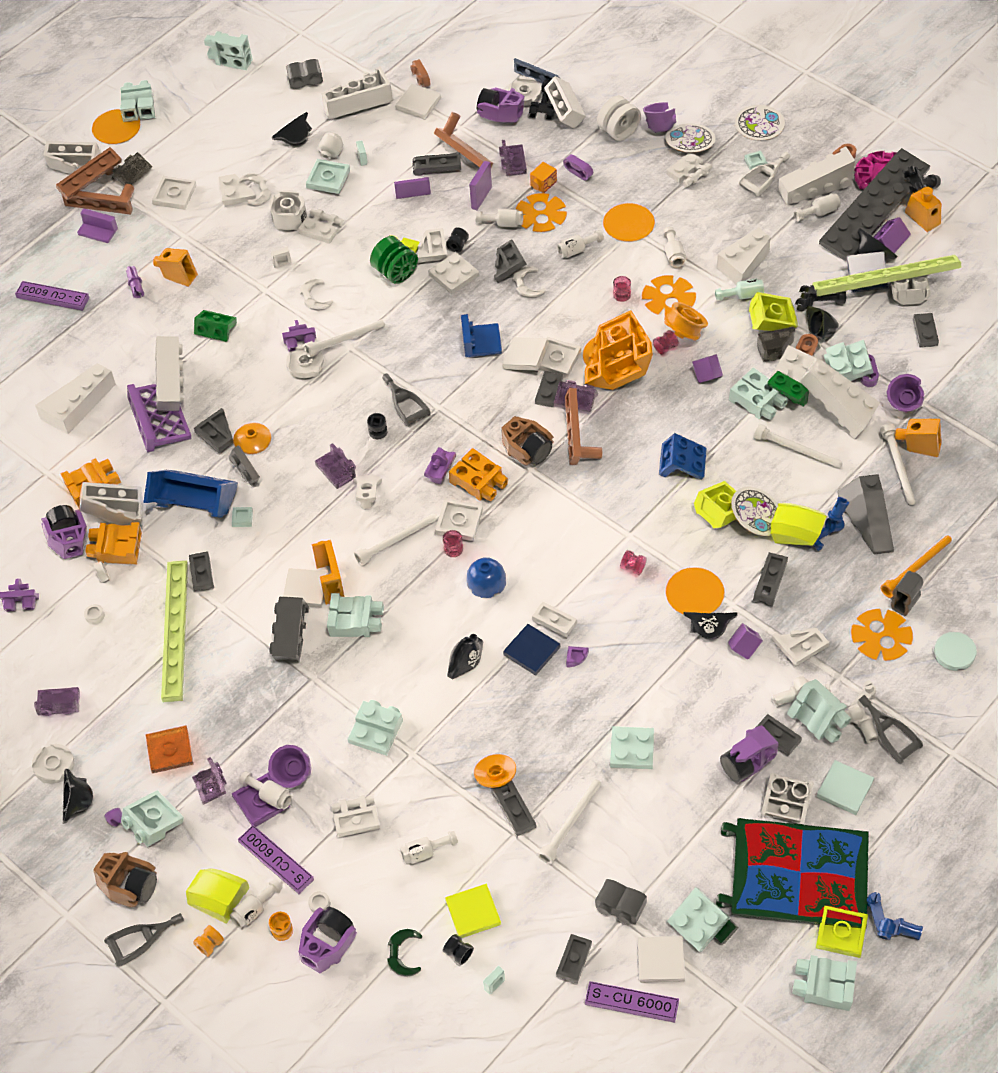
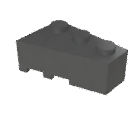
M279 596L278 602H275L274 614H276V622L272 624L274 641L270 643L269 652L276 661L300 662L303 646L302 634L303 629H306L304 616L305 613H309V606L303 598Z

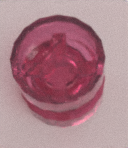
M618 276L614 279L613 297L615 300L624 302L630 299L631 280L628 277Z
M667 330L663 333V336L653 339V345L659 354L664 355L670 348L677 347L679 341L673 331Z
M450 530L443 535L444 552L449 557H458L463 552V540L460 532Z
M626 550L622 557L620 568L632 570L634 574L640 575L646 565L647 557L643 555L637 556L633 551Z

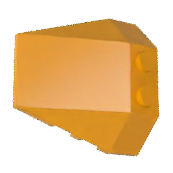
M630 310L599 325L593 342L595 348L589 355L591 359L590 364L585 368V384L587 386L614 390L646 375L653 356L652 342L633 312Z

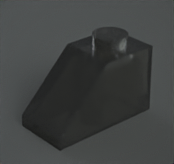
M794 327L758 334L757 348L763 362L781 359L788 345L791 346L794 342Z

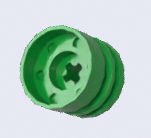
M387 236L380 240L373 248L369 261L373 268L392 283L400 284L407 280L415 271L418 264V255L396 237Z

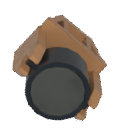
M514 416L501 427L502 442L508 451V456H513L520 463L528 465L532 462L538 465L550 454L553 447L552 444L554 443L552 440L554 436L538 422Z
M128 852L119 854L104 853L93 869L99 889L110 901L127 907H136L138 902L147 903L153 895L157 883L156 867L147 861L129 856ZM130 872L125 883V888H119L124 879L126 878V876L128 875V873Z

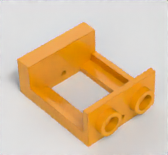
M331 540L311 544L316 568L329 566L331 574L320 576L326 605L330 604L331 593H339L341 597H345Z

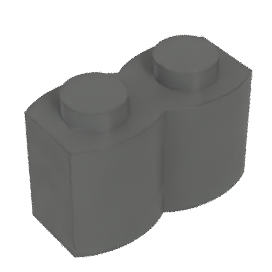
M308 59L304 62H294L286 65L291 89H299L306 85H317L323 82L318 59Z
M907 571L893 590L894 598L891 601V608L904 617L908 615L921 597L920 589L924 582L918 573Z
M606 878L595 899V907L601 914L616 916L620 922L627 925H636L647 904V895Z

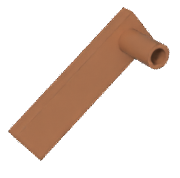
M451 112L444 128L436 127L433 134L480 167L484 161H488L492 167L493 162L453 134L461 117L459 114Z
M109 147L57 183L56 188L68 200L104 174L112 175L114 167L122 162V158Z
M125 184L120 196L80 191L68 200L63 195L62 198L65 206L131 215L133 208L130 199L135 188L131 184Z
M569 388L565 396L569 465H577L580 458L601 459L602 447H584L580 444L577 388Z

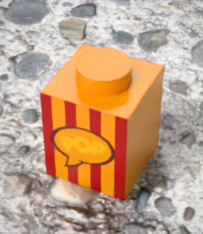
M542 162L530 173V186L542 193H545L557 182V169L545 162Z

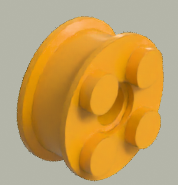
M674 302L672 304L673 310L664 317V323L674 330L675 335L679 338L684 339L686 337L695 341L700 339L702 328L708 326L707 319L694 308L683 303Z

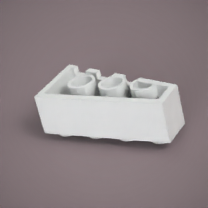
M847 147L841 148V152L835 155L832 153L827 155L826 159L819 163L816 161L810 163L804 170L800 168L779 178L778 191L786 205L852 186L855 160Z

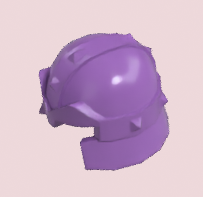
M668 102L645 106L643 112L646 116L645 121L648 124V128L655 133L670 130L677 123L676 108L666 111L669 109Z
M902 374L890 382L887 389V398L893 408L907 413L923 405L924 390L920 386L921 379L912 374Z
M296 745L279 747L272 753L269 759L268 771L270 777L282 787L293 788L300 785L311 775L309 755Z

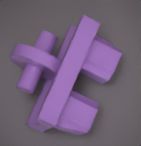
M294 320L295 326L288 327L289 331L282 333L283 341L288 351H295L299 341H304V343L315 342V338H317L315 327L307 328L306 324L299 325L298 320Z
M438 447L431 456V461L424 472V477L430 478V481L433 483L441 484L456 458V453L447 452Z
M21 578L15 579V584L8 585L9 591L0 592V600H2L3 609L6 612L16 611V601H22V609L34 610L36 600H39V593H36L35 589L25 590L29 589V583L22 584Z

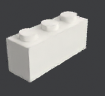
M555 76L544 89L560 121L576 128L586 115L570 83Z

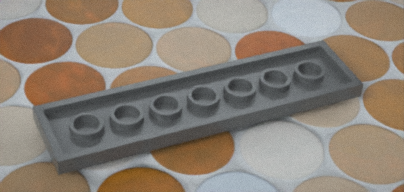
M901 148L819 240V245L847 262V256L856 255L860 244L859 228L872 236L910 193L909 186L912 187L909 177H904L902 171H907L910 166L918 167L921 177H924L930 170L931 165Z

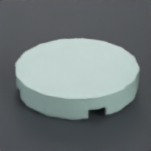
M960 632L943 634L937 639L934 647V654L938 663L944 668L958 671V669L962 668L964 670L970 667L977 654L976 645L973 640Z

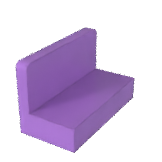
M429 177L394 182L396 199L431 194Z
M85 208L80 213L83 224L77 231L78 235L109 243L118 230L115 217Z
M898 217L888 220L873 237L895 253L911 233L902 219Z

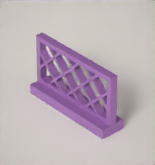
M134 384L127 385V398L147 452L154 451L155 446L191 439V433L181 407L179 411H165L168 412L165 417L157 414L159 410L155 409L154 412L146 410L148 405L156 407V402L152 401L156 396V384L137 388ZM147 392L151 395L149 398H145L140 393ZM171 415L179 417V420L175 422L169 418ZM155 418L162 422L157 426L152 424L151 421ZM165 423L173 426V428L170 431L162 427L165 425ZM178 428L185 431V434L178 435L174 432ZM158 432L167 435L165 438H156Z

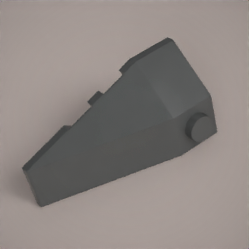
M879 474L859 476L837 492L838 497H843L849 501V505L844 513L848 514L853 526L858 528L863 540L873 554L894 552Z

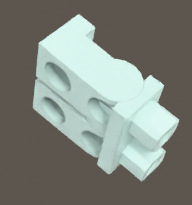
M217 31L214 36L207 35L204 40L205 46L210 47L207 52L208 58L215 59L216 65L221 66L222 64L227 67L247 71L253 60L248 35L241 34L240 37H235Z
M147 80L139 82V85L127 82L124 83L123 87H120V111L123 122L138 120V112L140 120L156 118L151 84ZM145 110H151V113L143 114ZM134 112L133 116H126L127 113Z
M754 367L730 389L729 401L733 404L739 403L747 411L755 414V417L758 419L764 416L769 420L777 412V409L773 406L776 405L783 409L787 405L788 398L781 392L768 386L769 378Z
M331 593L330 611L327 621L330 637H359L363 635L364 637H370L371 632L381 631V618H373V615H383V602L373 601L370 595H365V597H341L339 593Z
M817 679L805 683L787 714L792 719L797 718L805 724L818 740L825 737L831 743L838 741L842 733L835 727L836 724L842 729L851 720L848 714L844 712L847 706L843 702L840 703Z
M811 955L810 960L797 959L795 974L806 975L807 980L795 979L792 994L804 997V1002L806 1003L812 1002L818 1005L850 1011L853 1003L857 961L848 960L847 962H840L828 958H818V956Z

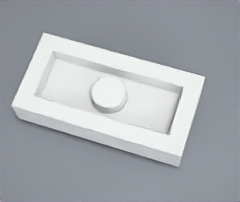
M543 601L532 615L533 621L566 638L577 624V618Z

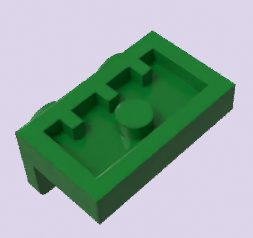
M203 310L194 317V334L227 342L229 340V331L237 324V317Z
M777 371L769 379L767 385L784 394L793 403L799 404L802 407L808 403L809 390L800 382L780 371Z

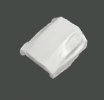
M927 275L889 282L893 299L902 305L921 304L930 297L931 289Z
M771 773L761 815L804 825L814 782L801 781Z

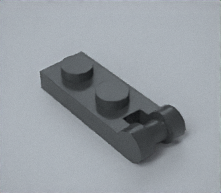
M460 153L415 156L412 159L414 166L413 174L421 176L423 173L461 170Z
M768 552L753 601H763L767 605H774L788 557ZM763 590L769 591L770 594L767 595L762 592Z
M512 780L504 786L491 788L494 797L497 799L517 837L537 828L536 822ZM506 791L510 792V793H508V794H506V795H503V794H502V793H504V792H506Z

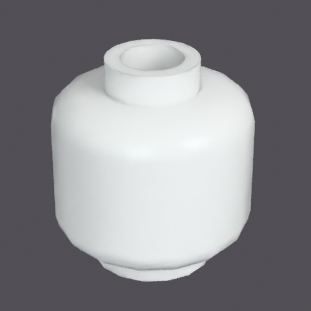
M330 132L322 137L318 149L326 159L337 158L344 144L341 136Z

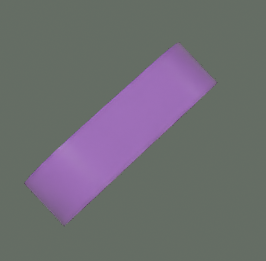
M570 154L563 160L565 168L582 180H587L594 173L588 163L573 154Z
M869 354L874 373L870 374L871 379L866 375L860 377V380L864 386L874 387L878 383L879 373L874 357Z

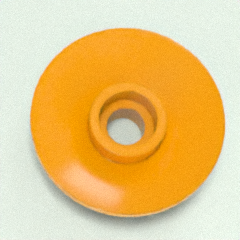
M249 423L241 426L235 432L233 442L235 447L239 445L245 454H257L269 446L271 433L266 426L260 423Z
M494 754L483 758L474 769L476 781L488 788L504 786L516 774L514 760L502 754Z

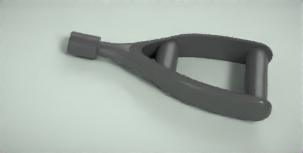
M388 373L382 376L385 383L391 387L396 411L406 426H410L411 423L431 415L428 406L416 394L397 386ZM410 398L422 410L406 418L397 403Z
M866 695L859 698L860 703L870 711L881 742L898 763H903L904 759L918 748L923 747L922 741L904 723L877 710ZM892 725L903 731L913 741L899 753L894 749L884 733Z
M179 913L166 922L129 926L108 935L104 939V943L108 945L116 961L115 965L120 967L145 953L168 927L183 922L184 918ZM142 931L146 942L135 951L123 956L116 940Z

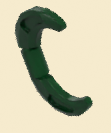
M407 928L397 931L390 937L388 942L390 955L387 961L390 969L396 974L407 977L416 975L421 971V967H407L398 958L399 946L409 938L422 939L421 933Z

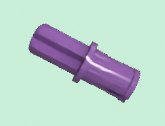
M128 266L126 270L128 285L131 287L133 297L141 298V296H144L141 285L142 279L138 276L135 266Z

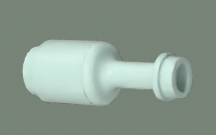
M756 278L739 281L735 288L715 289V298L720 301L723 300V297L737 295L741 300L753 298L757 292L764 293L763 281Z

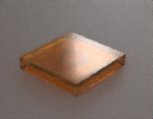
M187 725L145 734L152 774L194 765Z

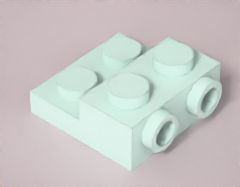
M864 340L847 346L842 342L826 348L827 354H824L826 364L830 365V367L848 380L852 381L874 373Z
M363 700L355 717V725L348 737V743L387 756L403 723L402 713L394 706L385 708L376 700H370L369 702Z
M157 790L124 807L121 823L126 830L131 829L134 832L138 843H144L148 847L165 838L167 831L182 824L184 817Z

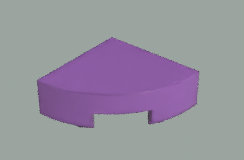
M568 646L566 667H575L583 663L588 656L589 648Z

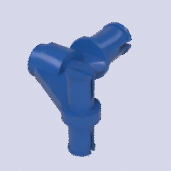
M838 497L832 510L827 513L829 518H827L825 527L822 528L820 536L813 545L818 551L824 546L819 541L820 539L833 532H839L844 528L845 523L842 515L849 505L847 499Z
M874 892L868 895L867 905L871 909L879 938L891 940V936L903 934L920 940L923 926L906 922L904 918L894 921L885 918L880 893Z

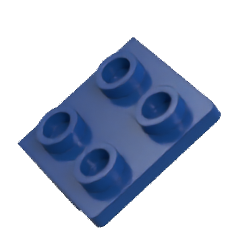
M468 314L461 315L465 357L502 353L498 323L473 326V321H469Z
M672 434L662 443L659 475L666 478L671 472L678 469L702 480L705 476L707 448L681 435Z

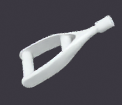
M785 152L777 161L751 169L739 179L738 184L754 192L756 196H760L772 184L780 164L789 159L790 154ZM764 172L770 178L760 188L748 181L753 176Z

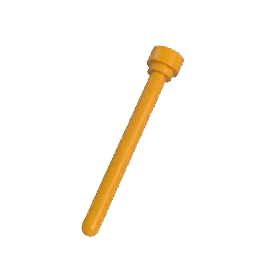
M947 535L897 578L884 582L881 585L883 594L888 598H892L893 590L906 572H916L952 541L951 536Z

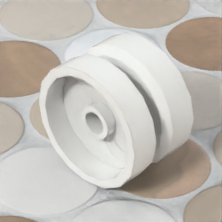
M614 96L602 106L597 117V124L605 132H608L612 138L622 141L630 137L639 126L641 112L623 96Z

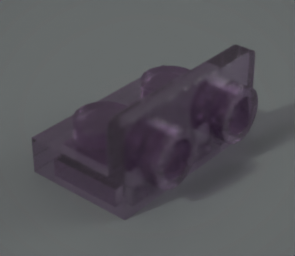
M502 140V146L499 147V155L503 157L501 159L502 170L505 169L506 176L527 174L523 145L506 146L505 140Z
M572 380L559 382L554 400L555 404L565 406V396L568 389L577 388L578 410L592 411L595 397L598 396L594 386L584 384L583 386L576 385L577 383Z
M332 443L329 445L330 452L315 460V465L334 487L339 489L356 477V466L351 459L348 460L340 447L337 448Z
M79 687L38 690L37 701L34 702V708L38 716H50L52 714L69 715L79 712L80 689Z
M211 757L207 758L210 768L192 776L203 805L226 794L224 785L227 783L222 774L223 771L219 763H214Z

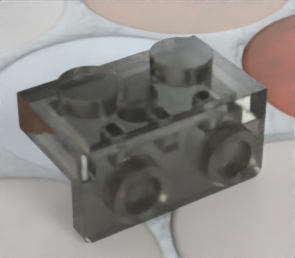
M139 152L134 155L130 154L124 160L125 163L122 166L119 164L112 171L114 174L111 179L113 181L118 179L124 186L125 184L134 185L153 166Z

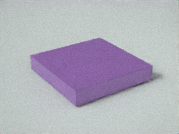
M488 161L482 163L469 184L471 208L476 211L492 188L491 164Z
M269 772L256 779L263 784L268 780L273 781ZM249 785L231 793L251 826L257 827L284 811L259 798V791Z

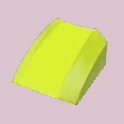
M761 292L755 294L749 308L753 325L752 329L778 331L798 327L791 298Z
M726 481L699 491L694 501L696 513L700 514L713 528H721L736 519L731 504L736 490Z
M783 502L778 503L771 522V535L775 543L813 546L821 534L827 516L823 512L806 506Z
M214 868L201 869L186 890L187 904L227 924L231 918L232 909L239 904L250 887L247 880L229 872Z

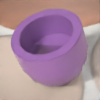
M114 808L108 811L104 817L109 825L118 826L121 823L122 812L120 808Z

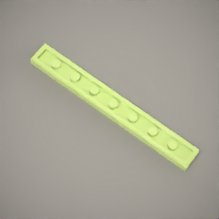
M950 255L813 282L812 285H814L816 295L822 296L961 268V261L956 255Z
M187 560L167 562L162 702L183 701L188 581Z

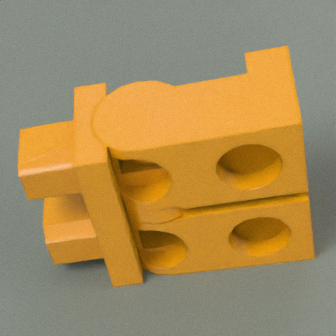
M474 448L449 471V483L454 486L459 485L479 501L482 498L492 501L497 495V490L493 487L496 485L504 489L508 485V478L502 474V467L496 465Z
M95 458L75 471L60 473L79 509L80 492L83 482L116 485L121 483L116 471L106 476V473L114 470L109 459L98 462Z
M131 522V525H106V523H100L99 528H90L88 533L89 541L97 543L86 545L85 552L87 557L97 558V561H102V563L137 565L142 537L139 522Z

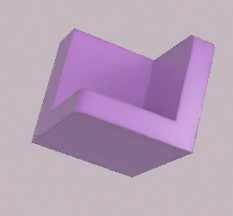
M717 354L692 361L699 383L723 376Z
M742 623L729 639L728 644L734 652L749 659L763 640L758 632Z

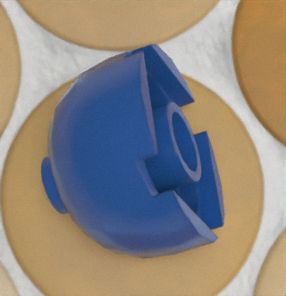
M490 557L477 559L467 570V586L475 596L480 598H491L498 592L500 594L506 586V573L502 564Z

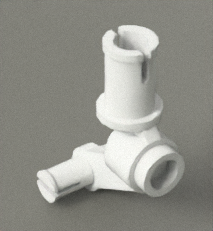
M799 676L794 679V685L789 690L773 694L776 707L795 701L803 685L810 681L803 676ZM825 684L824 687L831 692L830 685Z
M871 681L864 683L862 692L849 706L848 710L844 711L851 718L849 723L853 722L858 727H861L867 743H872L879 739L872 723L873 718L865 714L863 705L859 701V698L863 695H866L869 700L874 699L876 687Z

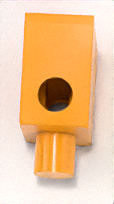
M924 187L910 196L905 213L926 232H929L941 225L942 203L933 195L932 188Z
M166 248L160 256H155L153 259V265L159 267L163 277L170 281L189 287L198 275L188 250Z
M910 419L907 429H896L895 439L906 441L909 452L939 457L942 444L940 419Z

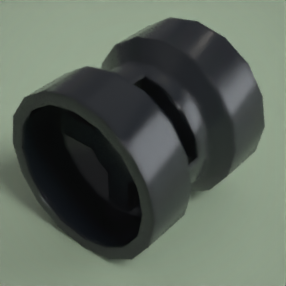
M454 228L451 236L446 241L447 248L452 252H461L464 243L469 238L468 232L463 228Z
M374 413L368 417L367 424L370 437L376 440L384 438L388 433L385 416L380 413Z
M453 934L443 947V952L448 956H453L455 962L459 965H463L474 951V947L469 943H464L457 934Z

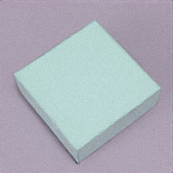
M356 141L357 154L361 166L367 165V154L363 141Z
M761 151L744 156V160L750 170L759 165L767 164Z
M233 507L232 527H252V507Z
M499 965L483 980L484 990L489 995L505 981V971Z

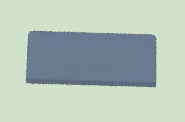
M513 59L514 72L534 78L540 83L544 80H552L555 76L560 78L554 73L520 59Z

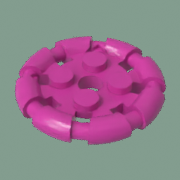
M876 151L868 154L867 157L861 158L854 169V180L857 186L864 190L869 185L868 183L877 176L897 152Z

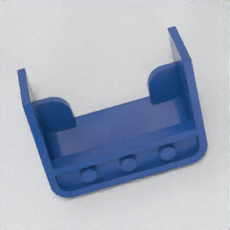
M177 470L147 472L143 503L156 502V506L168 507V504L183 505L208 510V512L212 513L211 516L223 518V515L228 514L237 491L238 482Z

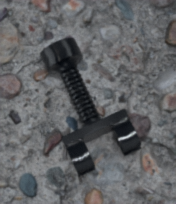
M544 80L542 82L541 91L543 95L541 103L531 102L529 108L530 118H536L537 112L546 113V119L553 120L555 109L552 104L547 103L549 97L544 89L551 80Z
M910 166L907 171H902L904 177H909L912 187L909 186L911 194L924 188L925 185L926 187L936 189L941 184V179L938 175L930 174L927 177H921L918 167Z
M803 285L799 292H802L801 298L796 300L795 305H797L796 310L802 312L808 306H812L814 301H835L836 304H845L847 298L846 291L817 296L814 285H810V287Z

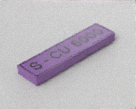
M26 281L21 282L15 293L16 298L81 311H83L90 298L88 293Z
M254 825L238 838V843L298 895L314 881V876Z
M589 981L585 1005L675 1023L679 998Z

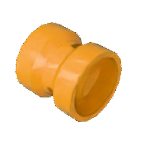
M278 911L270 916L268 924L272 936L278 941L288 940L293 934V926L289 915Z
M208 925L203 930L204 933L193 941L196 948L207 957L213 953L215 946H219L224 941L223 936L211 925Z

